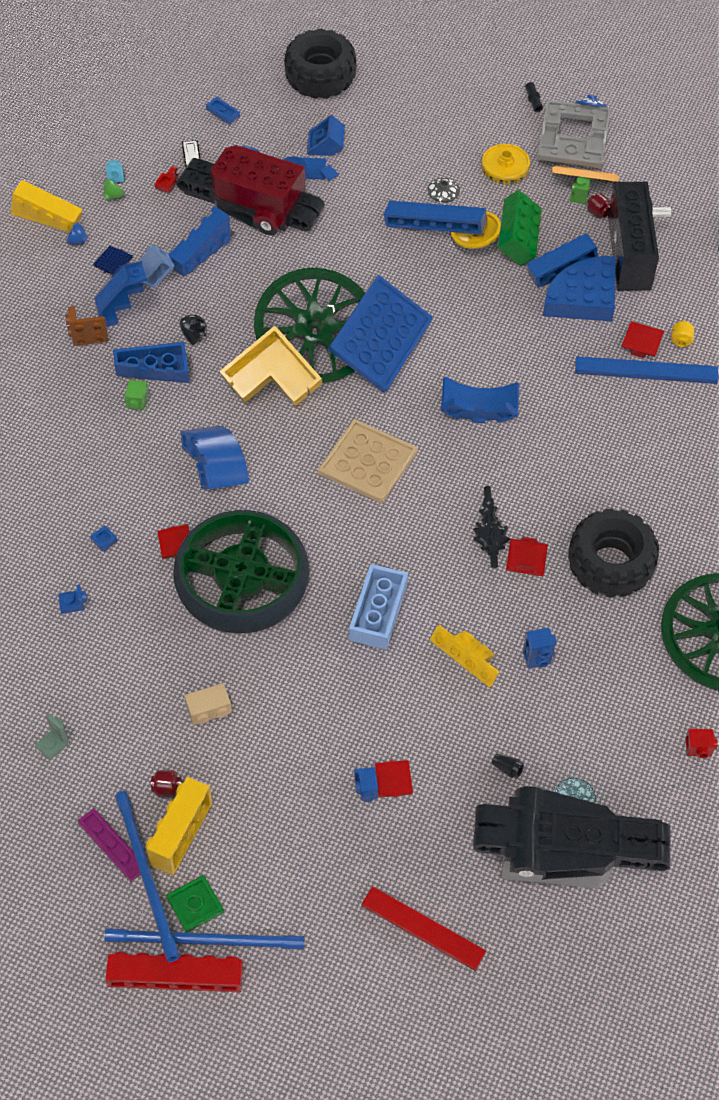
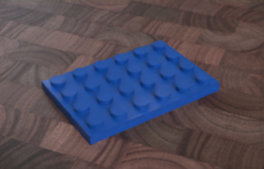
M378 274L327 350L385 393L430 324L433 316Z

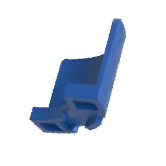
M448 377L443 378L441 411L459 420L461 417L471 419L472 423H485V421L497 420L498 423L518 417V382L496 388H477L460 384Z
M212 426L180 431L182 449L198 461L196 468L201 488L214 489L249 482L242 450L234 435L226 427Z

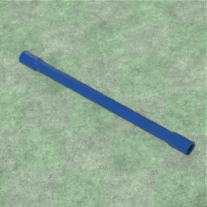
M120 791L116 793L115 798L119 811L122 814L157 924L167 962H174L180 957L163 910L132 813L128 794L126 791Z
M106 928L105 942H162L159 931H134ZM171 932L177 944L280 947L284 949L304 948V936Z

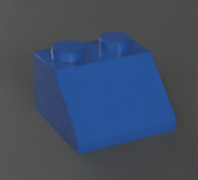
M329 115L310 129L308 133L307 154L333 156L335 153L340 152L344 147L345 125L333 115Z

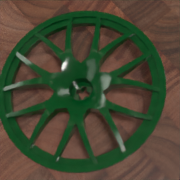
M314 267L288 272L271 283L258 301L254 316L256 341L272 328L264 327L265 312L281 314L292 318L296 323L294 326L277 328L282 334L286 335L285 337L288 341L295 338L303 339L304 345L299 353L303 356L308 351L309 365L313 369L314 347L319 344L324 346L328 352L333 372L318 374L322 378V383L343 379L351 375L355 370L348 365L336 370L334 354L327 350L334 340L332 336L339 333L347 321H338L333 319V316L341 309L359 302L365 292L352 279L334 270ZM317 279L312 297L300 282L301 280ZM321 280L337 284L338 287L332 300L327 306L321 308L317 302ZM292 283H296L305 298L306 310L295 306L281 290ZM341 287L355 297L336 304ZM278 293L288 309L267 307ZM313 328L316 329V331H317L316 334H313V332H312Z
M713 573L689 580L671 595L662 614L661 635L667 653L684 674L705 687L719 691V677L708 673L712 660L719 653V607L714 602L709 588V584L719 583V573ZM704 586L708 605L693 599L687 594L694 589ZM683 599L710 620L707 622L695 621L675 612ZM673 617L692 629L674 634ZM701 636L711 639V642L704 647L687 654L682 652L676 641ZM709 654L704 671L689 660Z

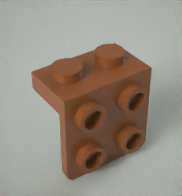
M75 306L68 307V314L65 315L66 325H70L67 326L68 336L72 337L73 346L108 341L105 317L77 319Z

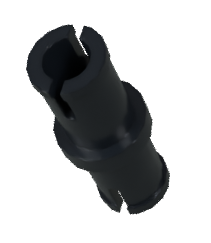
M529 82L525 85L528 100L532 104L534 112H540L543 110L540 93L537 92L535 84Z

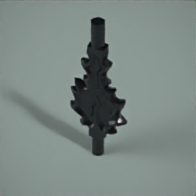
M485 486L483 488L484 499L482 503L484 509L479 510L483 516L481 519L483 523H475L478 528H473L477 535L473 540L482 545L481 550H487V554L490 556L491 568H497L499 550L505 549L504 544L510 541L511 538L506 536L508 526H501L502 521H497L498 517L495 516L498 508L494 506L491 487Z

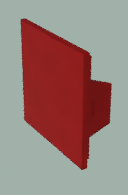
M631 321L621 347L629 349L631 355L644 358L646 355L655 357L664 330Z
M524 536L521 540L511 538L506 571L544 577L548 544L539 543L537 538Z

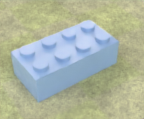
M370 564L349 627V641L384 650L388 649L407 589L408 573Z

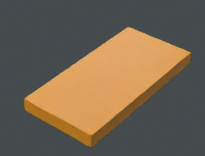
M553 166L552 173L618 182L619 178L618 174L562 166Z

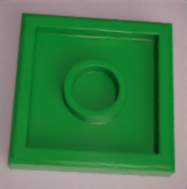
M204 874L165 895L186 933L224 913L222 905Z

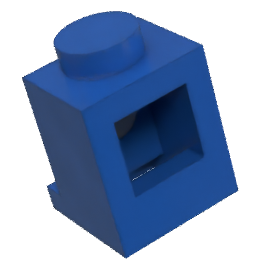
M375 767L354 769L356 793H360L361 800L363 802H370L378 799Z

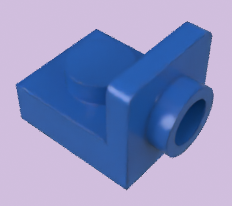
M80 584L76 585L77 591L58 594L61 614L85 610L84 602H87L86 591L81 590Z

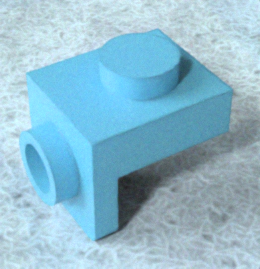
M113 159L105 163L107 179L112 180L114 183L124 182L121 161Z

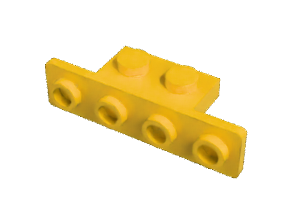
M441 625L435 628L430 641L485 685L491 687L499 674V671L488 663L492 660L494 653L465 630L453 636Z

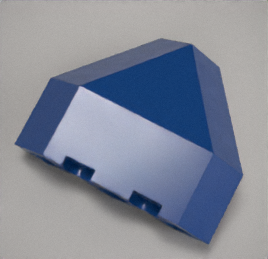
M142 261L120 265L94 298L97 316L105 317L106 327L118 325L115 311L131 308L128 295L144 292L142 282L147 281Z

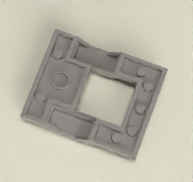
M547 99L537 160L602 168L611 108ZM560 118L592 121L590 139L559 135Z

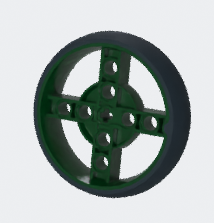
M233 510L214 515L190 531L177 551L173 579L182 604L200 622L223 632L252 633L276 625L297 607L307 588L309 561L301 540L284 522L258 511ZM244 534L240 544L231 545L220 553L203 549L209 543L224 536ZM265 537L275 541L289 553L293 559L295 571L269 564L267 557L261 551ZM189 571L214 578L216 585L222 591L217 606L206 602L194 592L189 583ZM263 589L282 593L274 601L264 606L249 610H239L243 598L252 597Z

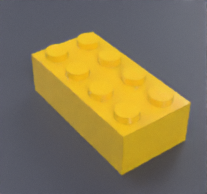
M186 777L184 783L181 782L179 784L175 799L171 800L167 805L165 817L158 821L156 833L146 843L150 866L174 876L212 806L210 786L190 777Z

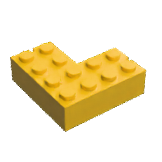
M276 326L272 327L219 371L221 377L234 389V392L244 403L273 381L296 407L308 397L307 392L311 394L323 384L322 378Z

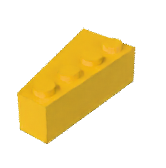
M21 180L12 193L11 215L67 232H71L74 224L79 223L81 220L82 208L24 180Z

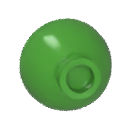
M106 179L103 187L104 193L102 194L104 197L111 201V199H119L125 195V192L112 180Z

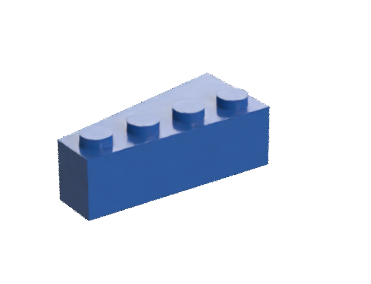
M216 206L211 209L212 213L208 218L204 216L201 220L202 224L196 230L193 228L189 232L187 240H182L169 254L175 266L173 270L183 277L191 273L201 263H204L207 258L215 254L231 240L229 215Z
M585 233L537 259L531 260L526 264L528 274L537 288L551 284L554 278L566 267L584 259L598 257L597 246L588 233Z
M185 342L113 349L116 376L189 383Z

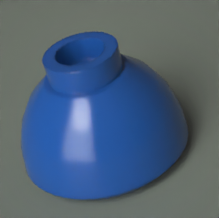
M78 222L74 224L66 240L67 244L78 245L81 243L84 245L88 235H86L81 224Z

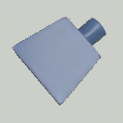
M157 246L147 247L146 254L139 260L142 261L147 281L143 283L152 288H155L175 267L168 253Z

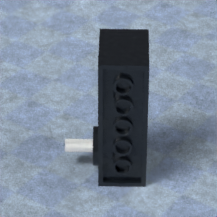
M614 182L608 222L612 253L615 256L617 291L652 290L659 260L653 217H671V207H653L648 182Z

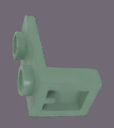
M48 714L46 719L50 732L36 743L35 746L37 750L51 761L68 746V741L66 738L67 733L63 728L65 726L58 717L54 718Z

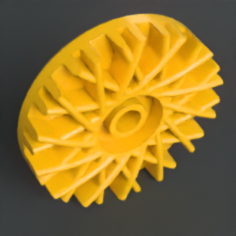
M512 144L494 145L487 149L482 156V173L485 172L488 180L493 177V182L497 181V184H499V180H503V184L507 183L508 185L510 180H513L514 184L516 182L519 183L520 178L524 180V177L526 178L527 173H529L530 158L518 146Z

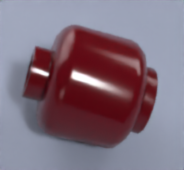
M601 193L592 195L588 199L587 209L595 217L605 218L608 216L611 200Z
M158 770L155 775L151 776V791L155 792L157 797H175L182 778L177 776L175 770Z

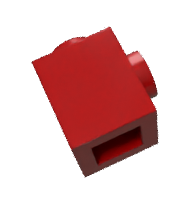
M688 728L685 736L687 756H697L698 758L711 757L714 749L718 747V739L714 737L713 729Z

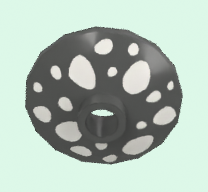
M438 178L431 181L428 185V194L435 201L451 202L460 195V187L452 179Z

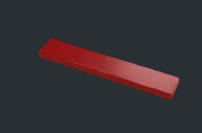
M372 886L361 904L363 908L475 972L487 950Z

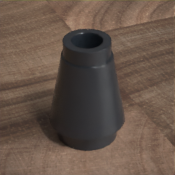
M496 753L492 759V765L510 778H519L523 771L524 763L518 758Z

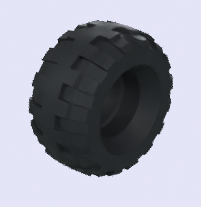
M317 29L305 31L303 34L300 33L294 40H291L286 48L284 56L286 79L289 80L294 90L299 91L304 96L308 95L311 98L317 99L318 97L330 98L333 95L337 96L343 90H347L353 78H355V49L351 42L346 40L344 35L337 34L333 30Z
M613 508L605 509L601 513L596 511L588 515L587 518L578 523L570 540L568 559L570 560L572 573L577 576V580L584 587H590L591 592L595 594L603 593L606 594V597H615L616 595L623 597L632 594L633 591L636 592L646 586L648 580H651L659 558L658 539H656L648 523L644 524V520L636 514L633 516L623 509L620 511H614ZM603 548H615L626 554L629 561L621 564L610 563L601 559L596 551Z

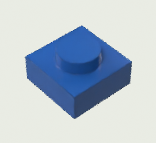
M106 526L90 535L91 541L102 552L118 541L117 537Z

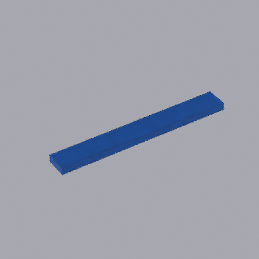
M576 356L575 374L718 384L719 380L718 366Z

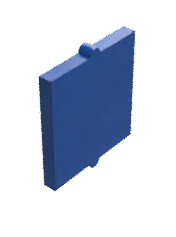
M299 157L307 165V179L325 180V177L319 171L326 167V158Z

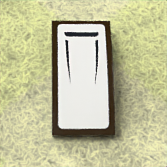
M198 140L182 142L186 168L192 158L201 159Z

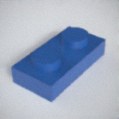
M215 97L206 104V110L227 124L240 117V111L219 97Z

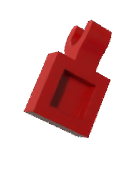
M171 166L167 174L162 172L154 183L155 188L170 193L176 185L179 176L176 173L178 168Z

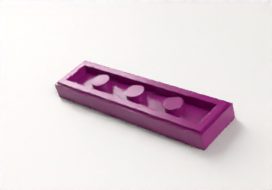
M94 808L77 821L78 825L130 883L141 875L132 849Z

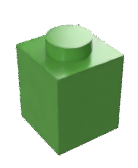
M129 380L124 396L126 408L144 410L149 394L147 382Z

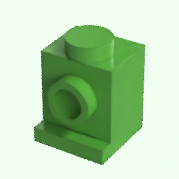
M577 177L576 183L572 184L569 202L586 205L590 178Z

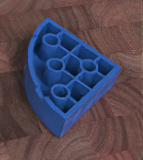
M599 256L584 259L561 271L551 282L547 290L543 316L612 322L615 309V256Z

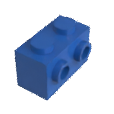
M549 627L526 632L522 652L528 669L534 667L543 668L551 664L552 656L555 655L554 647L557 646L555 635L551 634Z

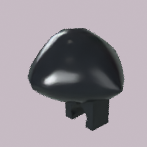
M187 315L181 318L179 322L180 329L189 343L195 345L203 336H206L207 325L200 316Z

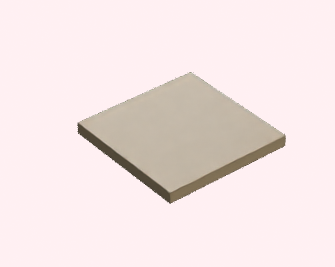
M354 419L319 467L318 474L383 504L417 454L418 448Z

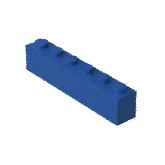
M389 200L384 212L386 227L483 235L488 221L486 208Z

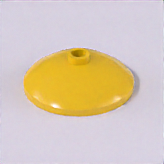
M486 211L488 221L483 235L451 232L453 241L461 247L468 249L483 248L493 243L499 237L501 222L495 214Z

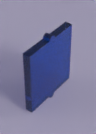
M109 245L93 264V267L113 275L120 265L128 264L133 259V255L124 252L123 249H117Z

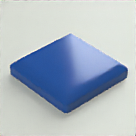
M331 165L319 171L328 181L339 176Z

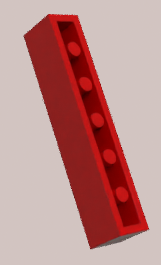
M118 951L114 954H108L105 981L107 987L241 993L243 961L236 956L216 958L214 955L194 957L191 954H183L178 960L167 962L164 953L159 954V956H152L145 952H139L137 955H128L126 952Z

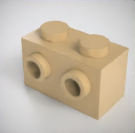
M224 683L184 695L186 707L193 725L204 724L211 719L223 718L232 713L231 702Z

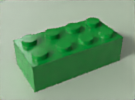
M517 190L504 199L498 249L522 266L536 258L542 208L526 194Z

